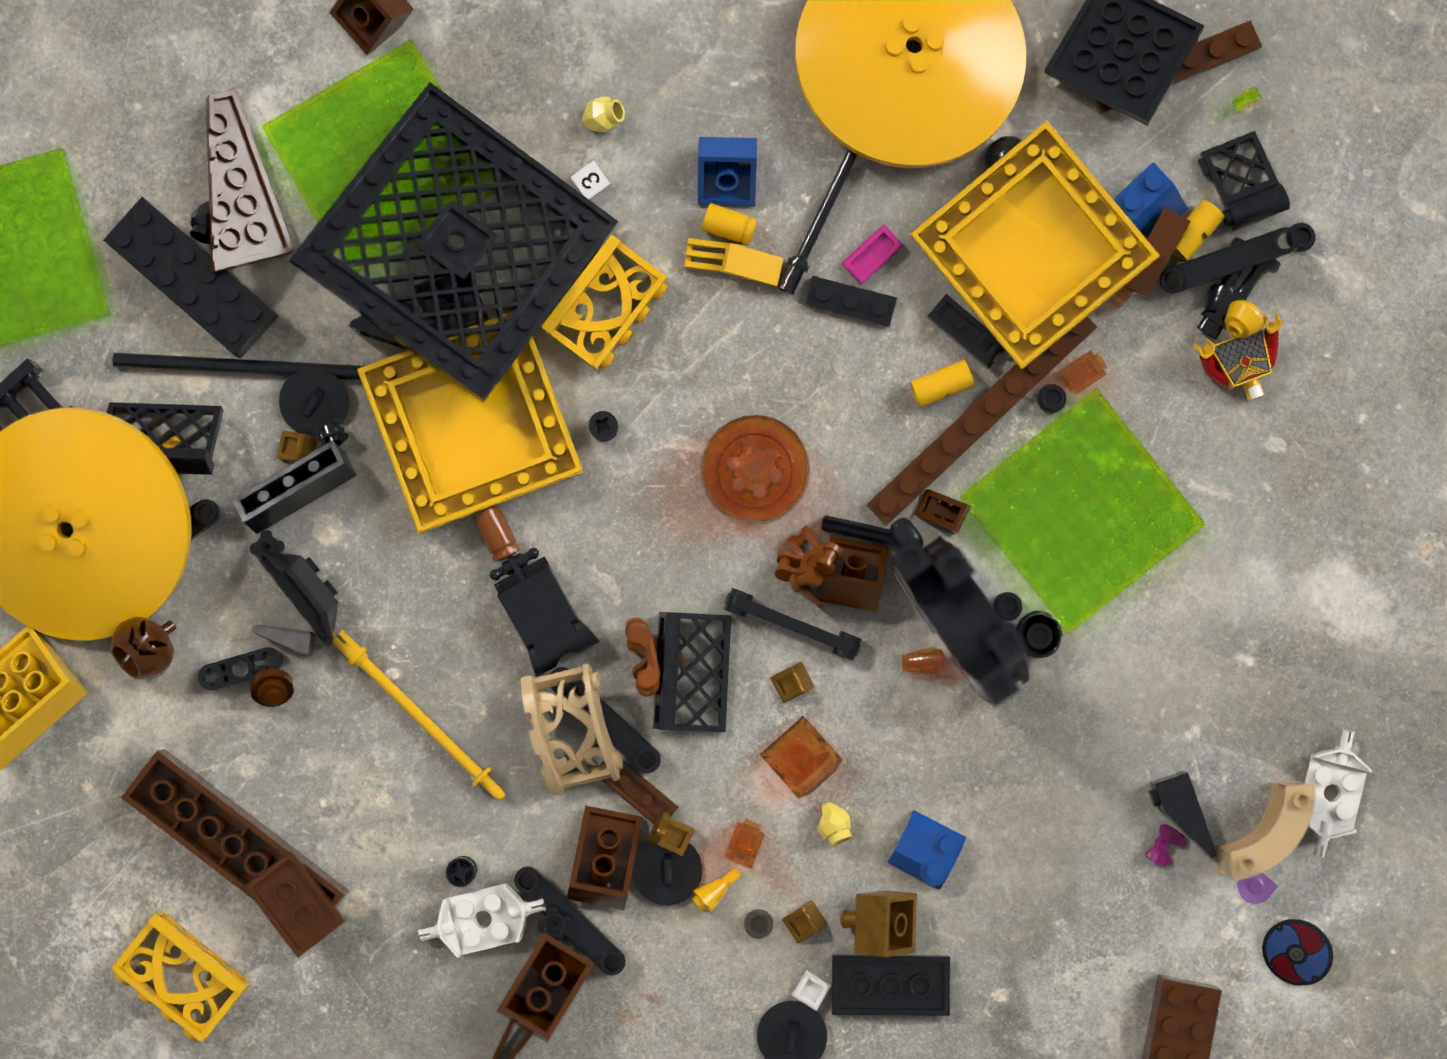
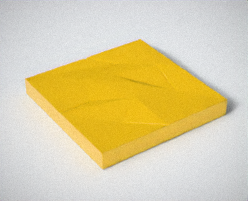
M1047 120L910 233L912 239L1021 370L1160 257L1157 251Z
M514 311L503 315L505 323ZM498 318L485 321L484 326L498 325ZM478 324L471 326L469 328L478 327ZM498 332L486 333L487 345L491 343ZM479 334L465 336L467 349L482 347ZM459 336L448 338L461 348ZM533 337L483 403L411 350L357 369L418 534L426 533L494 506L584 474ZM482 354L471 356L478 360Z

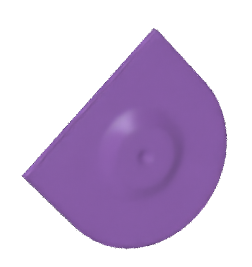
M1263 873L1238 881V890L1241 897L1253 904L1266 901L1278 888V885Z

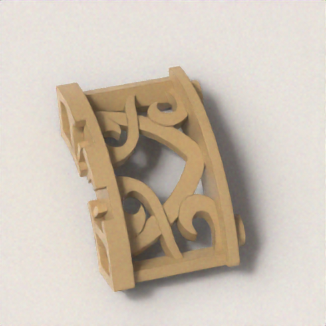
M589 663L583 664V667L533 678L530 675L520 678L525 714L529 713L532 718L530 719V724L533 723L534 730L529 731L535 755H540L543 763L541 773L553 796L564 794V788L608 778H612L614 781L620 780L619 769H623L621 754L619 751L616 752L613 747L601 708L598 692L602 688L601 679L598 672H593ZM579 680L584 681V696L576 694L577 686H575L569 693V697H564L566 683ZM559 685L557 694L540 690ZM587 703L590 713L583 708ZM554 706L557 707L555 720H546L544 713L549 711L553 714ZM564 710L574 715L588 728L585 739L577 752L568 743L559 739H550L549 733L555 730L561 722ZM596 737H597V741H598L599 746H593V744H594V742H595V740H596ZM562 749L566 753H564L563 757L559 758L555 755V750ZM594 756L602 757L605 763L597 765L598 762L594 760ZM585 759L587 763L595 766L586 767L582 760Z
M1300 780L1270 782L1268 804L1259 824L1239 839L1216 845L1218 874H1231V879L1241 880L1266 872L1283 861L1295 849L1308 828L1314 809L1315 785L1305 784Z

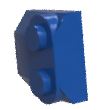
M913 810L909 822L887 862L925 883L941 889L963 848L966 836Z

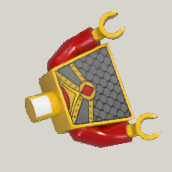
M1275 312L1274 321L1269 323L1268 317L1264 314V326L1266 329L1263 330L1262 328L1261 331L1247 338L1233 337L1214 344L1207 337H1204L1206 345L1203 349L1197 343H1194L1193 349L1200 355L1199 358L1205 375L1220 386H1226L1229 390L1242 385L1248 401L1265 395L1259 378L1271 374L1272 368L1275 366L1279 348V329L1283 323L1280 316Z

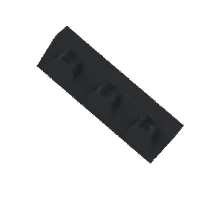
M813 276L805 305L889 327L897 297Z

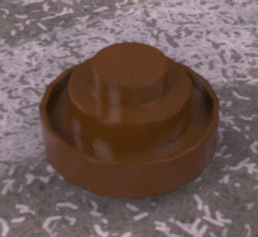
M264 669L256 673L250 682L252 699L266 707H275L286 703L292 698L294 692L292 677L281 669Z

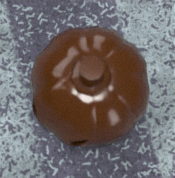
M144 617L127 619L113 633L110 645L111 653L118 665L129 676L135 679L152 680L163 675L170 667L174 655V647L169 639V634L176 630V625L171 620L160 626L153 620Z

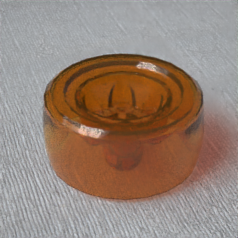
M761 414L743 415L731 419L719 427L709 438L702 452L700 462L701 484L705 495L713 507L725 517L748 525L769 524L782 519L792 512L804 497L811 473L809 455L805 444L796 431L783 421ZM747 443H754L757 447L755 453L748 454L744 449ZM769 449H774L777 452V458L773 461L768 460L765 456L766 451ZM732 457H737L740 460V465L736 469H732L728 465V461ZM757 461L758 465L760 463L763 465L764 469L760 470V476L754 477L752 476L753 472L750 474L747 472V467L751 466V462ZM774 470L782 474V479L779 482H774L770 478V474ZM737 478L745 482V486L741 490H736L733 487V482ZM758 485H762L766 489V493L762 497L754 494V488Z

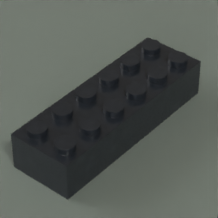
M143 197L137 201L103 240L239 359L248 352L279 317L227 270L211 274V256Z

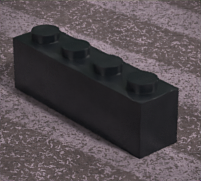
M332 440L232 500L243 523L258 534L357 476L346 453Z

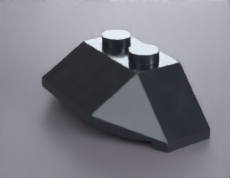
M261 550L255 552L254 556L324 645L329 647L333 644L338 601L334 596L338 593L328 580L325 582L321 581L316 574L320 570L310 557L304 559L301 555Z

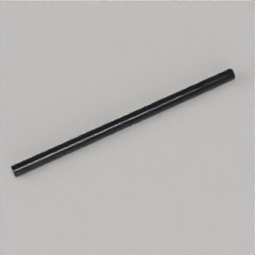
M115 352L112 360L113 367L291 376L305 368H321L331 372L339 379L361 380L357 369L364 367L361 365Z

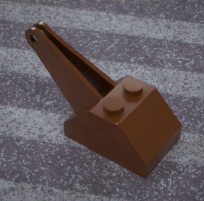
M543 933L496 1011L510 1021L492 1059H499L515 1024L527 1031L506 1059H514L533 1034L548 1042L595 963L548 934Z

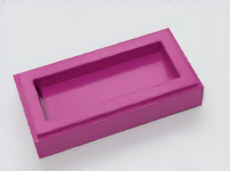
M883 224L841 265L862 285L904 245Z

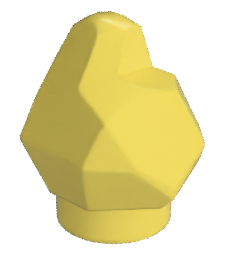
M608 96L599 97L587 102L582 119L588 129L607 133L624 120L625 111L619 100H612Z
M831 802L824 803L822 805V817L817 828L819 834L824 840H829L831 847L851 840L853 837L850 832L849 814Z

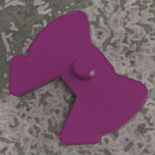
M1162 824L1154 846L1145 852V856L1157 865H1171L1173 861L1166 850L1170 844L1185 847V835L1172 826Z

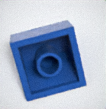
M699 137L698 205L713 203L725 206H755L757 138Z
M1154 162L1113 199L1146 239L1164 208L1180 216L1188 210L1174 183Z

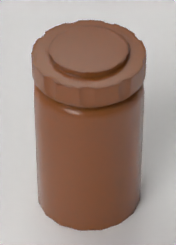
M499 505L473 517L489 553L493 554L492 559L494 562L503 561L511 554L515 555L520 551L518 544H515L516 539Z

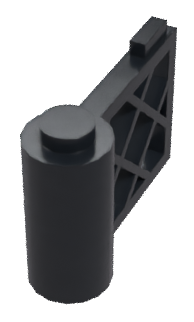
M1255 131L1201 152V159L1197 162L1204 177L1208 175L1211 177L1224 206L1222 213L1225 218L1223 222L1227 228L1231 227L1236 231L1290 209L1288 195L1282 184L1278 182ZM1251 141L1255 149L1253 159L1237 154L1239 145ZM1235 147L1233 152L1228 150ZM1218 153L1230 157L1226 170L1214 166L1210 157ZM1233 159L1250 165L1245 178L1228 172ZM1252 167L1264 170L1268 180L1262 183L1249 180L1248 177ZM1218 174L1223 176L1222 180H1220ZM1226 177L1242 183L1239 192L1227 196L1223 187ZM1245 184L1251 186L1247 189H1244Z

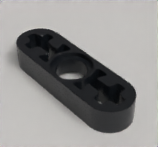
M272 647L258 649L203 666L198 673V681L207 690H217L251 680L255 675V665L250 658L251 656H255L254 661L265 659V653L268 652L269 656H275L276 661L272 663V668L275 669L281 668L283 657L280 651ZM238 660H243L248 665V673L244 677H238L233 672V665ZM226 664V672L231 681L227 682V676L217 678L215 685H213L212 681H206L205 676L210 674L209 669L212 668L213 672L225 671L222 665ZM261 665L256 667L259 672L264 669H269L268 665Z

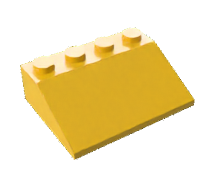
M28 626L23 628L0 649V771L88 694L73 671L39 632Z

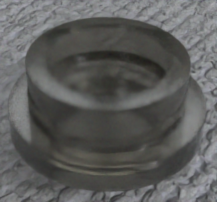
M754 909L746 915L744 928L748 935L753 938H765L773 929V919L767 911Z

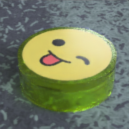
M1253 87L1237 96L1233 100L1232 105L1237 113H1241L1259 102L1263 96L1257 88Z

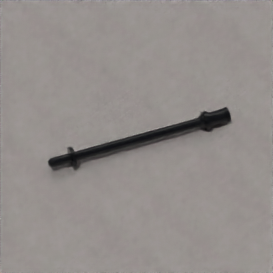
M847 149L797 255L792 258L789 257L786 262L788 267L777 288L787 294H795L803 274L809 270L807 259L857 157V154Z

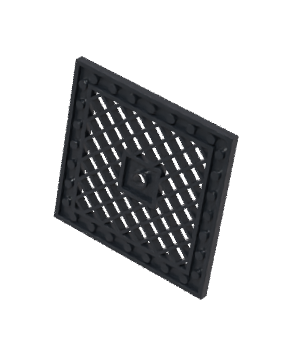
M429 82L291 256L289 262L483 403L617 225L618 221ZM436 125V126L439 127L440 129H432V128ZM445 136L447 148L433 149L431 137ZM425 138L427 150L415 151ZM452 138L463 146L453 147ZM469 153L471 165L457 167L455 155ZM449 155L451 168L436 169L434 157ZM476 155L487 164L477 165ZM428 158L430 170L416 171L414 159ZM408 160L410 172L398 173ZM493 171L495 183L480 184L479 172ZM499 172L511 181L501 182ZM472 173L474 185L460 187L458 174ZM452 175L454 187L440 189L438 176ZM432 177L434 190L419 191L417 179ZM411 179L413 192L398 193L397 181ZM391 182L393 194L380 195ZM516 188L518 201L504 202L502 190ZM496 190L498 203L484 204L482 192ZM523 190L535 199L525 200ZM476 193L478 205L463 206L462 194ZM456 195L457 205L449 200L443 208L441 196ZM435 197L437 209L422 211L420 198ZM415 199L417 212L402 213L400 201ZM394 201L396 214L381 215L379 203ZM374 205L375 216L363 217L369 208ZM540 205L542 218L528 219L526 207ZM520 208L522 220L508 222L506 209ZM547 208L558 216L548 217ZM500 210L501 223L487 224L485 211ZM479 212L481 222L469 213ZM436 217L426 230L424 218ZM418 219L420 232L405 233L403 221ZM397 221L399 234L384 236L382 223ZM563 223L565 235L552 237L550 224ZM377 224L379 236L364 238L362 225ZM543 225L545 238L531 239L530 227ZM570 225L576 228L573 234ZM356 226L358 239L345 240ZM523 227L525 240L511 241L509 229ZM503 230L505 242L492 244L497 238V234L493 231ZM451 235H459L463 238L464 245L460 248H454L449 244L448 238ZM419 239L414 248L420 252L409 253L406 240ZM401 241L403 254L388 256L386 243ZM565 243L555 256L553 244ZM380 244L382 256L367 258L365 245ZM547 245L549 257L535 259L533 246ZM359 246L361 259L346 260L344 247ZM527 247L529 260L515 261L513 249ZM337 249H339L340 259L333 255ZM506 249L508 262L494 264L492 251ZM486 252L488 265L475 266ZM425 259L427 272L412 273L410 260ZM431 260L444 270L433 271ZM404 261L406 274L391 276L389 263ZM383 264L385 276L370 278L368 265ZM549 265L540 278H538L536 266ZM363 266L364 277L351 267ZM530 267L532 280L518 281L516 268ZM510 269L512 282L498 284L496 271ZM490 272L492 284L477 286L475 273ZM469 275L471 287L457 288L455 278L463 282ZM449 276L451 289L436 291L434 278ZM428 279L430 292L415 293L413 280ZM407 281L409 294L395 296L393 283ZM387 284L388 294L376 285ZM532 287L525 298L521 300L520 288ZM513 289L515 302L501 304L499 291ZM493 291L495 304L481 306L479 293ZM473 294L475 307L460 309L458 295ZM452 296L454 309L439 311L437 298ZM432 299L434 312L419 313L417 300ZM411 301L412 312L399 302ZM515 309L505 323L503 310ZM496 311L498 325L484 326L482 313ZM476 314L478 327L464 329L462 315ZM455 316L457 330L443 331L441 318ZM435 319L436 329L423 320ZM498 332L491 343L487 345L486 333ZM479 334L482 347L467 349L465 336ZM459 336L461 348L448 338ZM482 354L478 360L471 356Z

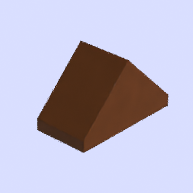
M927 489L914 515L948 532L957 534L971 506Z

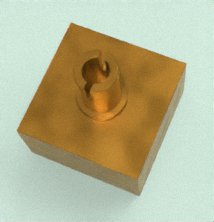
M884 890L856 894V911L846 909L842 912L840 918L843 928L855 929L854 954L889 957L915 953L917 893Z

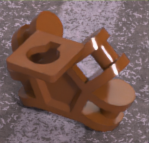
M806 525L801 529L802 533L798 536L792 535L787 539L796 554L789 551H781L777 554L776 560L779 565L776 566L774 574L779 580L789 582L796 592H800L807 600L821 608L823 604L807 589L809 585L811 587L820 586L823 583L824 575L834 573L836 566L833 561L841 558L843 550L831 542H826L823 546L812 529ZM807 542L813 547L808 552L803 547Z
M631 618L625 624V635L628 638L627 648L630 651L638 652L645 656L639 664L633 667L632 673L636 679L635 684L639 693L642 696L649 697L654 695L660 687V671L655 652L658 639H653L648 624L643 619ZM682 651L679 652L678 661L681 664L683 663Z

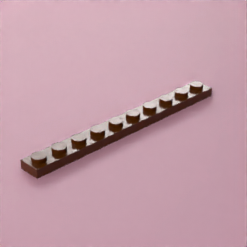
M1087 316L1023 370L1015 364L866 506L887 526L1086 339L1097 326Z

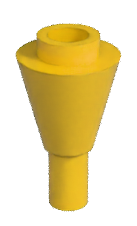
M734 867L721 879L718 878L692 890L695 895L692 898L693 903L702 913L705 910L712 913L727 892L728 887L742 875Z

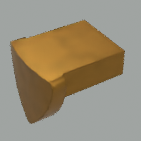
M662 811L651 830L648 843L652 845L657 844L683 856L695 829L670 817L668 812Z

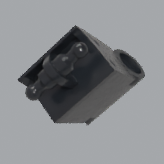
M530 548L524 554L518 553L515 556L512 554L508 556V560L502 562L501 567L498 569H493L489 576L492 580L497 581L503 575H510L494 584L498 592L497 597L528 649L534 674L536 677H539L555 668L564 653H581L600 641L580 620L545 556L527 566L528 561L539 556L537 548Z

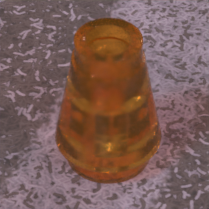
M933 646L902 654L903 672L938 675V672H944L943 648L936 649Z

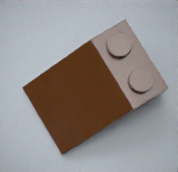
M585 805L566 899L619 910L625 909L643 817Z

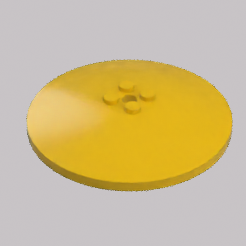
M807 0L801 14L795 39L794 57L799 86L808 107L817 121L836 141L850 151L870 161L887 166L927 168L943 165L970 154L988 141L1003 125L1018 99L1024 81L1026 68L1025 37L1021 21L1011 0ZM910 40L918 41L922 50L918 53H911L908 51L906 43Z
M78 407L49 409L24 417L0 432V607L31 629L49 636L68 640H97L112 637L114 631L123 621L133 617L148 619L156 613L170 598L183 576L188 562L192 534L189 504L183 485L165 454L149 437L133 425L120 418L93 409ZM62 522H68L72 525L73 534L71 537L62 533Z

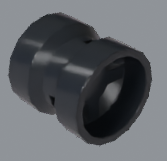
M465 855L458 856L447 865L446 878L453 886L465 887L476 878L478 872L477 864L471 857Z

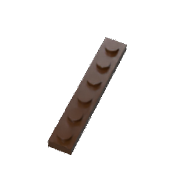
M1247 21L1196 42L1172 85L1259 50L1262 45L1252 21ZM1095 100L1100 115L1113 110V108Z

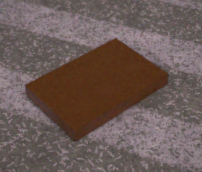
M293 850L244 886L297 958L346 921L345 917Z

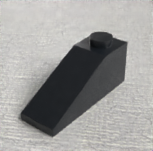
M1181 771L1150 782L1152 789L1148 793L1153 806H1158L1159 810L1205 855L1211 858L1217 857L1218 855L1188 772Z

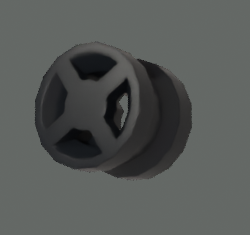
M599 411L590 418L589 430L595 439L609 441L617 435L618 422L610 412Z

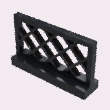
M109 402L106 413L115 416L116 412H128L130 417L124 421L131 425L137 422L142 428L140 431L148 435L160 448L177 474H213L215 465L212 458L224 411L222 406ZM148 413H156L159 416L146 426L140 420ZM176 414H184L187 417L174 427L168 421ZM204 415H213L212 421L204 427H201L196 422ZM165 423L170 430L156 439L151 431ZM193 424L198 431L184 439L179 432ZM173 436L180 440V443L173 448H164L162 446L163 443ZM202 437L207 440L205 449H193L190 446Z
M659 612L657 661L660 671V687L655 693L653 729L726 732L731 615ZM680 619H690L698 628L687 639L680 632ZM698 620H707V621H705V622L701 625ZM713 620L723 621V633L714 640L705 628ZM702 632L711 644L699 654L690 642ZM679 638L683 641V643L680 646ZM687 646L697 658L685 668L678 661L679 652ZM715 647L721 654V663L712 669L704 657ZM699 661L710 672L700 683L689 673ZM721 669V673H720V677H719V675L717 674V672ZM684 675L695 686L685 697L677 690V682ZM712 677L720 684V691L713 698L702 688ZM699 690L708 703L696 712L687 701ZM676 696H677L678 699L680 700L677 704H676ZM684 704L693 717L686 724H675L676 711ZM711 706L718 712V726L707 725L700 717ZM696 720H698L701 725H692V724H693Z

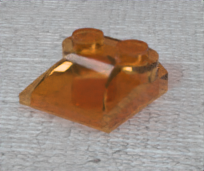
M804 716L760 754L798 799L811 794L835 773L843 760Z

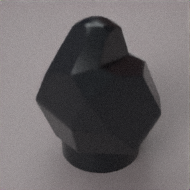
M209 201L201 204L191 213L190 225L192 228L190 236L203 244H210Z

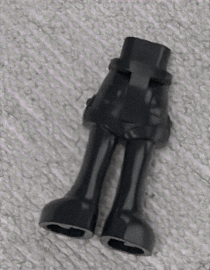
M1235 237L1230 246L1245 240ZM1274 259L1252 267L1237 290L1233 288L1242 271L1225 276L1219 284L1214 283L1207 293L1208 300L1204 312L1201 313L1203 318L1198 324L1197 329L1217 340L1222 330H1226L1225 318L1229 305L1233 301L1247 300L1262 276L1266 273L1278 272L1281 266L1280 262Z

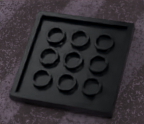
M1086 0L1045 68V74L1148 126L1203 32L1204 25L1155 0Z

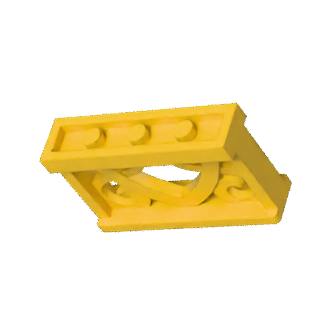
M611 234L542 324L541 328L596 371H599L602 367L607 369L616 357L613 352L618 345L624 346L632 337L634 332L631 331V328L637 321L642 323L650 313L651 309L648 306L653 299L660 300L669 287L666 285L668 277ZM619 251L637 266L624 272L614 256ZM635 273H645L651 279V286L647 291L641 293L637 290V285L643 281L634 280L629 284L627 278ZM602 274H608L609 281L614 275L616 277V280L608 285H602L599 282ZM619 286L622 297L621 316L593 322L594 308L586 292L589 288L598 292H607ZM632 299L641 301L632 312ZM583 304L588 308L585 321L581 320L584 313L577 314L575 311L578 305ZM561 325L580 331L577 345L557 331ZM620 328L616 335L611 339V336L608 331ZM586 332H592L591 342L593 345L597 338L605 341V345L600 352L589 353L585 349L584 337Z
M162 910L152 915L148 923L111 967V970L116 973L114 977L125 986L130 984L138 991L137 996L149 1005L152 1003L161 1010L160 1014L163 1018L171 1023L177 1022L184 1028L183 1033L195 1042L197 1040L203 1042L211 1035L213 1030L251 985L248 979ZM154 929L160 932L154 950L148 947H141ZM177 946L180 948L181 954L178 958H171L165 955V951L173 954L171 948ZM137 954H147L153 957L152 961L146 960L139 963L146 968V972L143 975L137 974L131 966L132 959ZM190 958L195 960L193 980L199 991L188 993L169 992L164 976V962L176 965L184 963ZM202 971L211 973V979L209 981L204 980L209 986L207 988L204 987L200 979ZM153 978L155 988L147 981ZM228 987L233 993L219 1009L213 996ZM206 999L211 1007V1018L205 1023H198L193 1019L191 1012L193 1009H198L202 1016L204 1005L201 1001ZM175 1004H185L182 1010Z

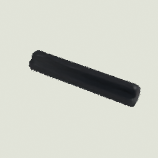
M825 515L822 519L821 530L898 547L890 534V529Z

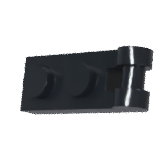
M947 294L927 316L929 320L987 369L994 364L993 359L998 353L1002 354L1005 351L982 323ZM983 340L990 344L985 352L978 347Z

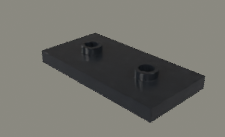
M832 954V1015L950 1016V956L896 955L879 957L861 954Z

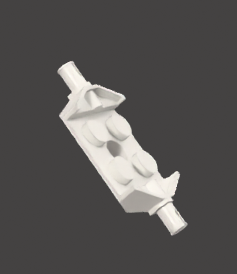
M1345 729L1342 730L1340 745L1336 746L1335 749L1311 754L1305 778V784L1315 785L1314 809L1308 825V829L1317 838L1312 855L1325 858L1328 841L1331 838L1334 839L1357 833V830L1353 828L1367 772L1372 771L1359 757L1352 753L1351 747L1355 732ZM1333 784L1337 788V796L1334 800L1328 801L1324 796V790L1328 785Z
M508 883L445 898L442 900L437 924L433 927L419 929V935H423L419 938L421 942L437 937L440 938L457 958L465 954L513 942L517 943L522 940L527 916L546 911V906L542 905L545 902L543 898L528 903L523 901L517 891ZM480 911H486L491 915L492 921L488 927L481 926L477 922V915Z

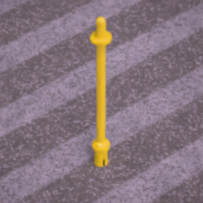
M344 629L338 633V637L343 642L336 636L334 637L332 645L349 660L347 663L351 667H361L475 778L471 784L473 788L480 783L495 799H504V790L488 776L492 770L491 767L482 770L368 659V650L364 646L360 647Z

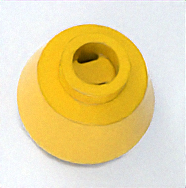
M1246 300L1233 301L1229 305L1225 318L1226 330L1235 338H1247L1262 330L1264 326L1263 315L1251 302Z

